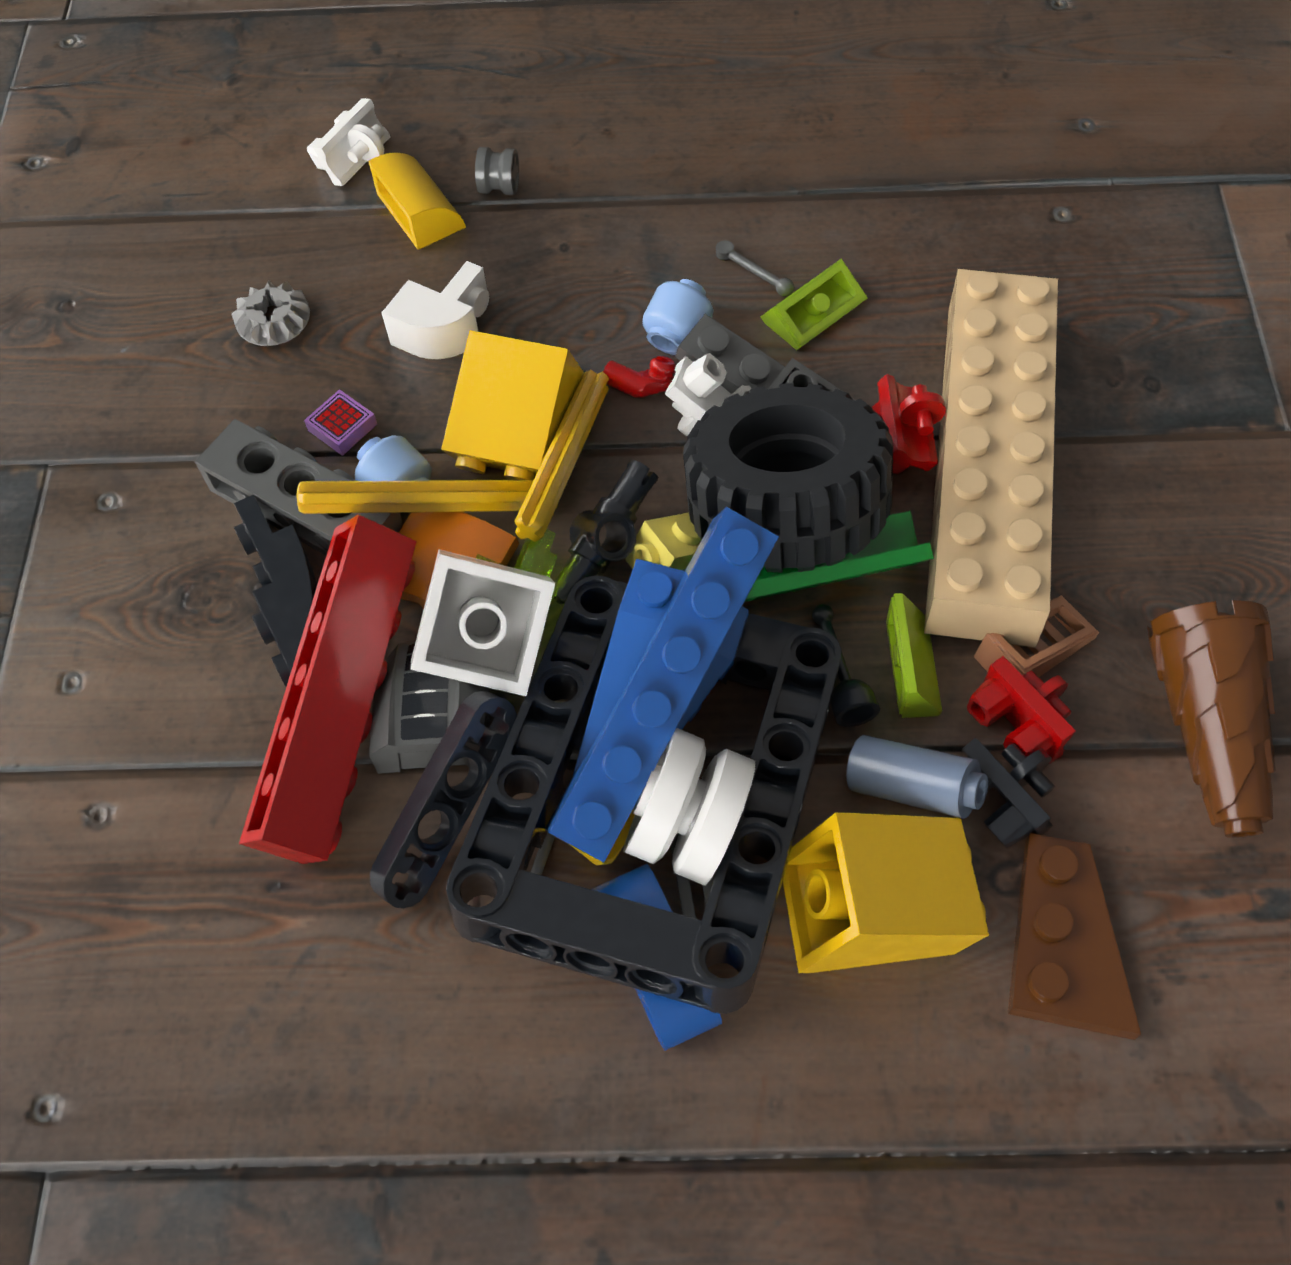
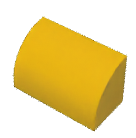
M397 152L383 154L368 160L377 195L418 250L466 228L461 216L414 157Z

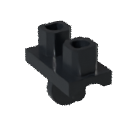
M976 737L963 748L966 757L978 760L981 773L987 775V792L994 787L1006 800L1004 805L984 821L989 830L1006 848L1023 840L1033 831L1036 834L1043 835L1053 826L1049 821L1051 819L1050 816L1022 788L1029 784L1041 798L1048 795L1055 788V785L1042 773L1052 758L1044 749L1041 748L1027 757L1015 743L1009 745L1001 753L1014 768L1009 774Z

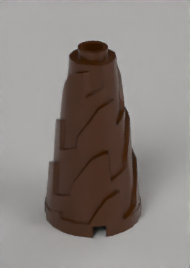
M1232 600L1234 615L1218 612L1217 603L1213 601L1182 607L1156 617L1150 621L1152 628L1147 626L1148 638L1159 681H1164L1174 725L1180 726L1193 781L1196 785H1200L1203 801L1212 826L1224 828L1225 837H1249L1264 833L1262 823L1273 820V792L1270 773L1275 772L1276 769L1270 714H1275L1269 661H1274L1271 626L1267 607L1260 603Z

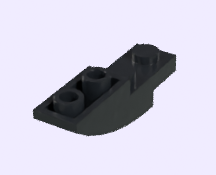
M251 495L234 503L243 523L234 526V529L247 555L258 552L262 562L252 566L262 585L261 588L252 591L261 611L252 615V618L264 643L267 645L271 642H276L281 653L271 657L285 687H287L318 584L293 524L272 533L254 495Z

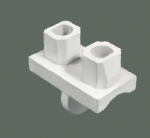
M361 98L350 111H343L334 120V127L323 138H316L307 147V152L316 167L320 170H326L334 185L344 186L368 160L384 154L383 144L391 136L377 119L371 99Z
M708 353L695 362L685 356L676 365L675 376L668 386L665 395L674 401L672 407L683 415L677 429L685 436H688L698 420L701 421L705 412L714 405L721 407L726 398L737 393L740 396L749 394L752 388L742 385L732 394L721 386L727 373L724 365L711 353Z

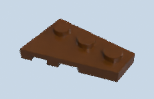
M1029 833L1024 846L1008 1014L1135 1040L1141 1035L1091 845Z

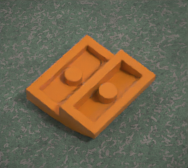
M464 512L410 513L398 533L417 541L412 561L415 562V572L411 582L403 590L401 599L419 603L424 610L439 549L507 566L520 543L515 536Z

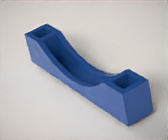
M725 507L714 517L686 568L680 584L636 670L545 828L548 833L603 863L605 862L645 788L651 771H654L779 536L728 507Z

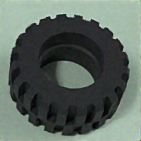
M794 383L779 384V388L766 389L765 386L750 389L749 394L740 396L737 393L726 398L721 407L716 405L705 412L701 421L698 420L687 436L688 441L684 445L683 459L690 521L694 524L695 532L702 540L714 517L725 507L732 509L779 536L764 564L767 572L783 573V568H798V572L814 570L817 564L826 563L829 567L844 560L847 553L850 552L856 555L870 543V539L874 540L886 525V519L891 514L893 481L892 436L889 434V428L869 404L860 398L853 401L847 392L835 389L833 392L826 391L822 385L808 384L807 387H794Z

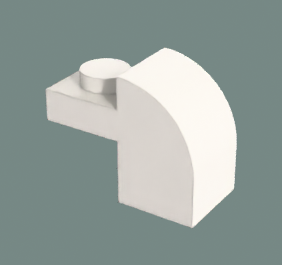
M466 261L441 293L408 280L382 311L390 344L426 359H445L464 353L469 330L478 332L476 317H480L485 312L489 302V292L486 286L483 267Z

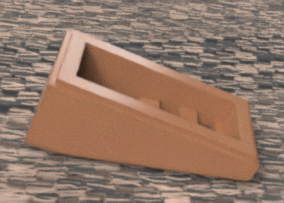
M1061 595L1050 601V614L1042 631L1053 645L1049 647L1039 638L1036 647L1027 646L1035 654L1030 657L1019 645L1009 644L1004 639V635L987 633L974 658L988 672L990 665L1004 656L1023 676L1032 670L1040 677L1094 640L1099 632ZM1058 613L1070 625V627L1067 624H1065L1062 620H1060L1058 617H1056L1055 614ZM1055 616L1072 635L1065 638L1048 619Z

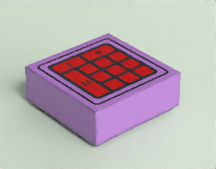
M340 389L304 420L310 433L342 456L377 425L374 413Z

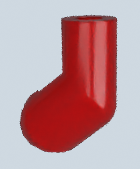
M657 356L650 361V369L638 372L611 360L607 363L603 372L609 378L606 385L632 397L643 398L667 390L674 378L676 364L668 357Z

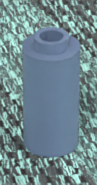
M862 735L857 739L847 764V785L852 792L963 819L967 818L973 809L981 808L987 794L988 778L986 774L981 773L978 760L872 736Z

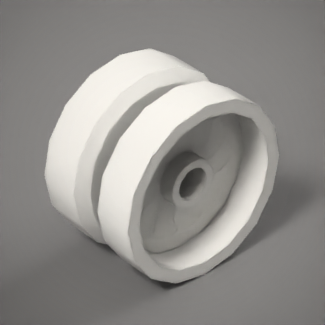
M676 728L654 771H651L647 784L634 806L633 814L635 815L623 852L654 864L664 857L676 833H679L672 858L674 873L706 886L718 868L743 812L752 785L755 760L725 749L714 756L702 779H699L706 756L704 739Z

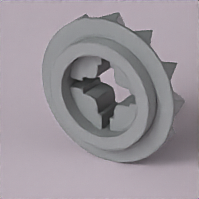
M268 280L265 288L257 290L250 287L248 297L237 298V310L232 313L236 330L243 339L256 345L273 346L285 343L302 332L308 323L310 308L302 290H294L288 282L276 287ZM274 305L276 308L273 311V315H271V321L268 322L264 314L267 313V307Z

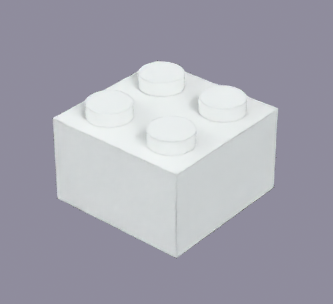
M439 549L411 658V670L527 696L555 582L548 576Z

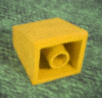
M469 330L441 450L456 460L455 467L465 471L485 474L486 467L505 470L503 476L510 480H534L584 374L583 370L566 348Z
M836 812L791 848L783 878V886L799 973H816L955 955L989 936L986 924V911L980 899L972 866V853L966 841L961 818Z

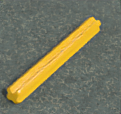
M593 370L586 371L580 380L516 516L515 524L517 528L515 533L520 539L529 538L536 542L543 538L609 390L606 385L609 378L603 371L598 374Z
M533 480L302 481L297 487V506L299 512L303 514L519 511Z

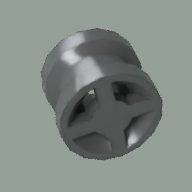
M489 147L478 148L475 162V180L478 193L489 194L495 189L502 190L505 195H516L519 185V156L517 149L506 148L502 153L493 152Z

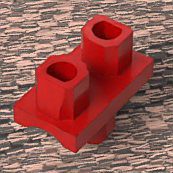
M886 374L877 382L880 400L871 408L883 419L889 428V434L892 436L893 473L898 475L909 466L929 471L938 464L933 425L941 421L945 416V401L938 393L928 392L925 385L903 386L896 382L894 376Z
M1004 656L990 665L984 682L971 695L967 704V711L980 725L988 727L1002 716H1005L1016 728L1006 736L1003 743L1005 749L1012 743H1015L1028 757L1042 748L1052 757L1049 764L1063 755L1065 751L1063 747L1076 732L1065 720L1072 711L1059 698L1067 689L1068 683L1060 675L1054 676L1044 683L1032 670L1023 676Z

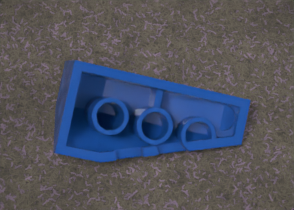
M636 558L618 610L574 774L598 737L636 670L685 571ZM742 606L679 722L678 729L682 730L688 721L691 722L701 709V703L719 679L722 681L733 666L749 615V610Z

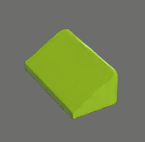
M841 258L760 316V318L770 329L794 349L798 350L868 299V297Z
M895 593L891 597L886 626L899 714L902 715V718L938 716L942 712L931 637L930 634L924 633L925 615L903 593Z

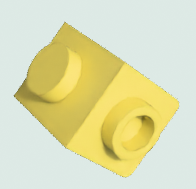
M689 512L644 521L636 535L634 549L626 557V561L633 569L637 558L678 570L686 569L702 541L695 532L694 524L690 521Z

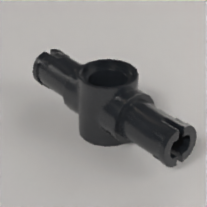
M630 460L609 496L601 497L594 510L583 511L573 520L570 527L572 545L568 549L571 556L554 581L555 587L552 599L557 597L556 602L564 606L575 583L586 577L597 576L598 572L604 573L611 561H620L633 551L637 534L634 526L637 521L635 514L659 478L654 472L648 473L650 468L636 460ZM605 525L606 538L604 543L600 545L599 533Z

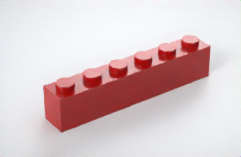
M361 515L353 517L334 529L239 841L240 845L301 864L328 861L329 854L336 849L342 834V823L339 821L344 800L350 795L357 781L358 769L354 764L360 744L367 738L372 724V713L369 711L373 696L383 683L387 673V662L384 660L389 640L397 632L401 622L402 614L398 610L403 590L409 585L415 572V562L412 561L417 541Z

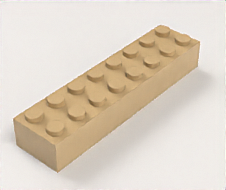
M965 269L957 270L948 311L942 390L946 414L940 421L938 464L931 535V548L934 559L929 561L925 634L983 641L987 633H997L1004 635V639L1009 644L1036 647L1050 614L1058 279Z

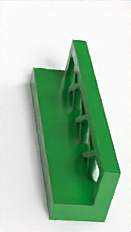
M911 511L892 514L888 516L886 525L874 540L870 539V543L856 555L850 552L847 553L844 560L829 567L826 563L817 564L814 570L798 572V568H783V573L767 572L765 566H763L744 602L917 565L934 559L931 543L918 545Z

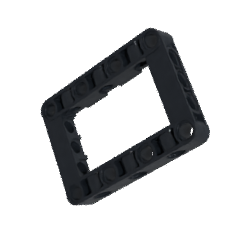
M605 576L586 577L575 583L570 590L530 684L527 696H525L448 877L446 892L455 929L463 938L471 942L485 944L704 1008L713 1013L727 1014L737 1011L748 1002L754 989L836 685L841 660L840 644L832 634L822 629L808 628L749 613L733 666L722 681L719 679L718 682L726 684L727 680L767 689L770 690V697L751 759L755 760L752 785L733 837L718 866L701 921L526 871L535 847L541 849L548 832L545 828L564 791L563 775L573 750H580L618 610L627 587V583L615 581ZM561 699L569 700V701H566V702H555V701L561 700ZM777 756H786V757H789V758H791V759H793V760H792V761H781V760H779V759H777V758H775V757H777ZM520 793L533 794L532 797L524 800L512 798ZM750 854L759 855L768 862L760 865L752 864L743 857ZM488 895L494 898L492 902L482 907L468 905V902L476 896ZM726 963L733 966L739 974L728 979L719 978L713 975L708 968L714 964Z

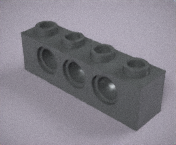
M234 419L195 461L211 492L233 504L254 495L267 523L279 530L293 524L299 540L324 555H327L334 529L357 515L364 516L396 532H399L403 526L400 513L303 514L299 512L297 506V487L300 482L355 480L343 470L335 469L332 471L320 465L311 454L302 448L295 447L292 450L279 443L269 431L260 426H256L253 429Z

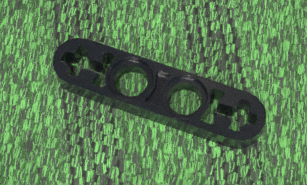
M479 691L466 697L457 710L370 871V885L373 891L393 907L401 909L412 907L420 902L429 891L493 773L516 720V711L508 700L487 691ZM484 712L494 717L489 728L480 723ZM468 739L481 745L478 752L465 745ZM467 757L469 761L467 777L462 783L456 786H449L447 774L450 766L459 758ZM438 810L441 814L439 829L429 838L420 839L418 835L420 821L427 813ZM410 845L422 852L420 858L413 853L407 852ZM397 872L409 874L404 884L400 882H395L394 884L392 882Z

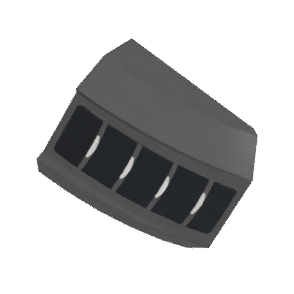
M415 642L398 643L385 659L387 662V673L383 683L375 691L373 698L369 756L378 774L401 772V769L426 768L466 697L474 692H489V688L411 670V658ZM484 712L480 723L488 728L490 727V714ZM470 739L465 744L477 752L481 745ZM467 757L459 758L451 766L467 765L469 767V761Z

